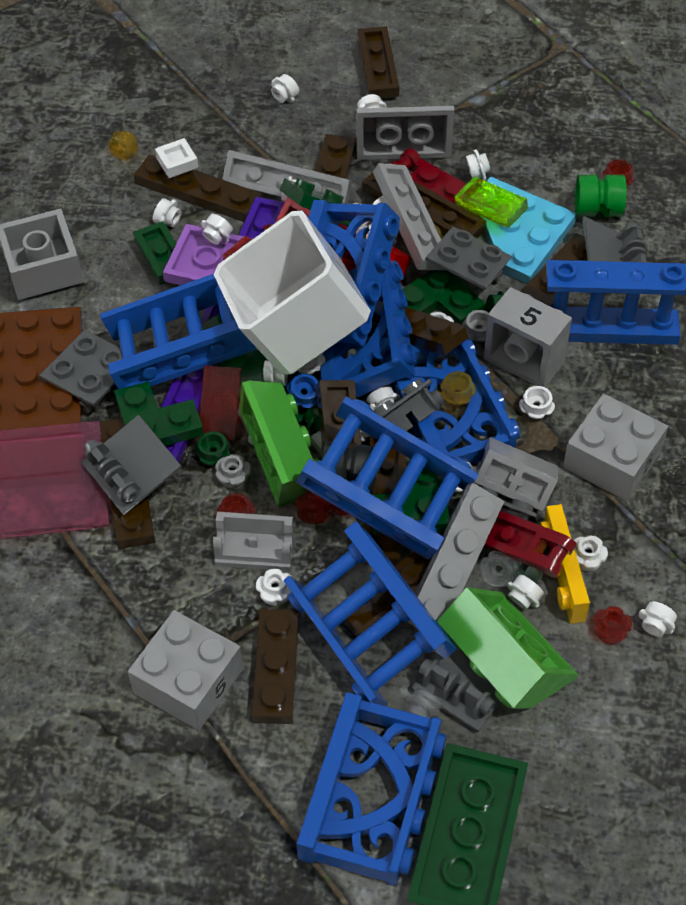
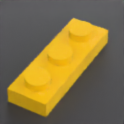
M562 504L547 506L544 522H540L539 525L571 538ZM574 549L572 554L566 555L561 563L563 569L558 576L560 587L557 588L559 607L561 610L567 611L570 624L585 622L590 605Z

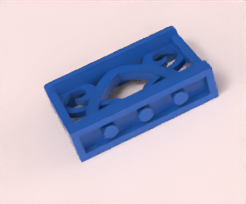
M314 200L309 220L332 249L335 250L340 259L346 250H349L357 269L352 279L371 310L368 321L340 340L339 343L364 346L367 335L372 328V317L376 303L381 296V285L386 268L390 263L393 242L399 231L400 217L386 203H378L377 205L328 203L326 200ZM341 221H351L347 230L339 227ZM367 221L372 222L370 229L365 227L358 231L355 238L353 237L362 224Z
M390 260L389 266L386 268L381 285V296L374 310V314L381 319L367 344L362 347L356 344L337 342L322 353L325 357V363L320 366L321 379L354 380L356 398L404 377L410 379L415 376L413 363L416 362L417 358L409 339L412 327L406 317L404 308L408 306L405 293L401 289L400 281L403 280V273L395 260ZM356 268L348 271L351 278L357 272ZM351 349L357 351L358 354L356 356L351 352V355L347 358V351ZM390 349L392 360L386 362L387 360L383 356ZM374 358L381 362H386L377 367H373L371 364Z
M466 339L445 355L455 356L459 365L455 367L449 366L447 364L448 358H446L442 362L441 369L434 368V361L437 358L444 357V355L414 345L412 346L417 358L413 364L418 365L426 362V367H414V377L410 379L404 377L387 385L392 387L394 393H399L400 400L405 397L402 390L419 378L423 383L428 379L433 382L430 385V393L437 389V384L455 389L470 397L468 407L459 421L452 415L438 410L421 422L417 420L412 411L408 413L409 420L414 426L411 431L413 436L449 457L460 458L470 462L471 465L482 461L489 439L484 441L475 439L469 432L472 430L476 435L487 436V432L481 428L485 424L493 427L496 433V437H493V439L516 448L517 439L520 438L518 424L514 418L510 419L505 411L504 399L499 391L495 392L490 384L491 379L488 369L485 365H480L477 360L476 349L471 339ZM390 349L383 356L387 360L386 362L392 360ZM442 421L447 423L452 429L450 430L445 424L443 429L438 430L434 423ZM462 440L468 445L456 450L449 451Z
M346 692L297 841L298 860L312 864L316 861L397 886L400 874L408 875L414 856V849L408 848L411 835H420L426 811L419 808L422 796L430 797L436 777V772L430 770L433 758L441 759L447 735L440 733L441 719L436 717L432 719L362 700V696ZM363 720L389 727V729L384 733L383 737H380L373 730L359 722ZM407 732L415 734L420 738L422 748L418 754L409 755L404 749L410 744V740L398 743L394 750L389 743L398 734ZM368 750L373 752L361 764L354 763L350 758L351 753L354 751L362 752L364 758ZM381 760L394 780L398 795L383 807L362 816L361 804L357 795L348 786L340 783L342 776L356 777L363 775L373 769L378 761ZM418 768L415 782L412 786L407 770ZM339 801L349 802L353 810V819H347V810L344 813H337L334 810L335 804ZM406 811L401 830H399L392 821ZM369 833L371 844L379 850L377 840L382 836H388L393 842L392 851L386 857L380 859L369 857L361 846L360 837ZM352 837L353 852L323 844L321 841L322 839Z

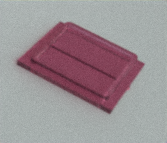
M100 421L0 430V538L109 527L106 493L81 463L86 458V451L84 450L86 443L93 439L97 440V442H102Z

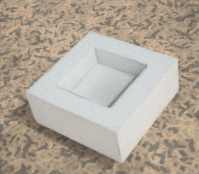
M185 138L155 148L156 158L168 178L198 168L197 157Z

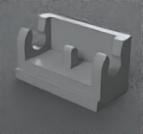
M490 437L485 447L483 459L478 462L476 472L479 475L474 483L512 499L524 501L534 508L543 511L558 481V466Z
M217 512V536L213 537L215 566L265 570L280 569L281 571L291 570L294 545L293 517Z

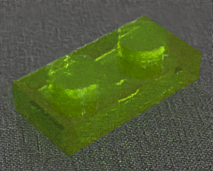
M474 177L455 195V201L458 206L506 228H509L528 209L527 198L478 177Z

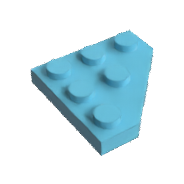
M493 177L488 179L475 196L474 206L477 214L487 221L484 232L489 244L499 247L503 252L512 256L502 269L504 270L503 274L525 284L543 268L576 221L577 213Z

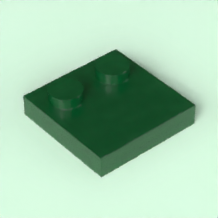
M297 177L296 182L284 178L280 191L296 204L311 210L314 200H326L328 203L345 204L342 202L344 196L329 189H326L324 194L314 190L315 184ZM341 221V223L349 225L351 221Z

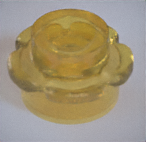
M116 130L112 133L111 139L108 142L110 152L120 160H127L130 156L134 157L138 152L135 136L128 131L120 132Z
M460 371L449 373L440 386L442 390L441 396L447 403L457 405L467 404L470 402L471 396L473 397L476 393V387L471 377Z

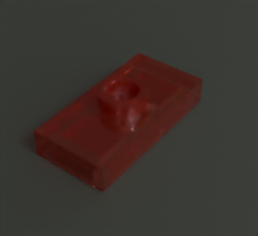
M204 366L200 420L204 434L215 431L223 434L227 440H236L242 369Z

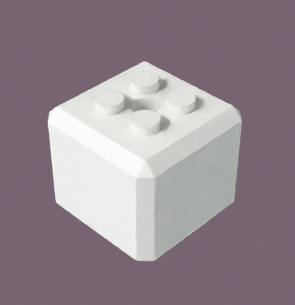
M292 211L219 263L214 272V277L239 329L280 374L295 373L366 323L371 312L340 257L303 211Z

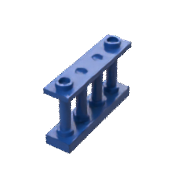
M547 260V292H555L553 308L559 309L564 314L572 317L568 342L679 344L678 310L673 309L676 295H686L685 263ZM569 293H590L588 307H567ZM605 293L626 294L623 308H603ZM640 294L661 295L658 309L637 308Z
M214 274L100 314L101 320L114 341L119 339L122 359L108 364L110 376L118 389L148 381L150 386H154L257 350L256 346L239 329ZM218 304L222 324L202 330L198 311ZM185 316L189 336L169 342L166 322ZM152 328L156 347L136 354L133 334Z
M346 396L336 413V416L345 420L322 461L315 462L310 458L308 459L296 483L429 560L438 551L445 538L437 533L435 526L457 487L465 490L466 485L474 483L479 474L471 470V466L466 461L457 457H449L374 413L367 403L358 399L352 400ZM360 429L378 441L355 481L349 482L337 475L335 468L355 433ZM392 448L411 460L389 500L382 501L371 495L368 488ZM425 467L444 478L422 520L416 521L403 513L402 506Z
M355 521L344 530L352 541L347 546L349 550L305 586L290 575L283 581L291 590V593L287 595L289 601L301 614L306 611L356 681L351 685L356 695L362 696L364 701L387 706V701L378 689L424 652L430 654L434 650L445 659L457 648L368 531ZM367 561L374 570L369 575L371 579L327 615H324L313 599L357 563L364 564ZM389 590L396 599L391 604L393 609L346 646L335 631V628L380 591L385 593ZM412 620L419 630L414 634L416 639L368 676L356 658L402 621L407 623Z

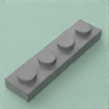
M228 150L222 180L249 189L281 197L280 188L284 178L288 179L289 176H292V179H297L299 177L315 184L314 190L324 194L325 190L329 189L344 196L342 202L345 204L348 203L353 180L233 150Z
M378 163L373 174L387 205L400 217L399 231L417 270L446 271L425 260L426 256L440 242L441 238L406 165Z
M473 482L466 485L444 531L443 537L445 538L438 551L433 555L415 592L436 622L462 593L504 503L503 500ZM410 620V621L408 622V623H410L411 625L415 626V624L412 622V620Z

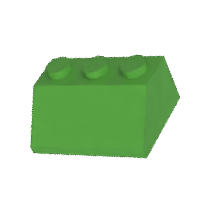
M250 380L242 382L239 411L277 507L316 495L296 483L308 459L310 458L315 462L319 461V459H313L308 447H311V440L306 427H299L295 417L298 414V408L293 395H286L282 383Z
M466 587L437 620V623L444 629L455 647L463 651L471 660L469 662L471 669L480 677L490 681L496 688V697L509 708L531 709L574 681L579 675L503 592Z

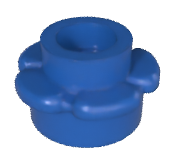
M299 374L288 383V394L293 395L297 406L311 408L317 404L316 384L318 380L310 374ZM306 390L307 394L303 395L301 391Z

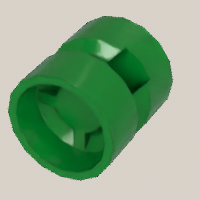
M577 175L575 184L576 217H596L598 212H601L604 217H623L627 196L625 175H605L602 180L597 175Z

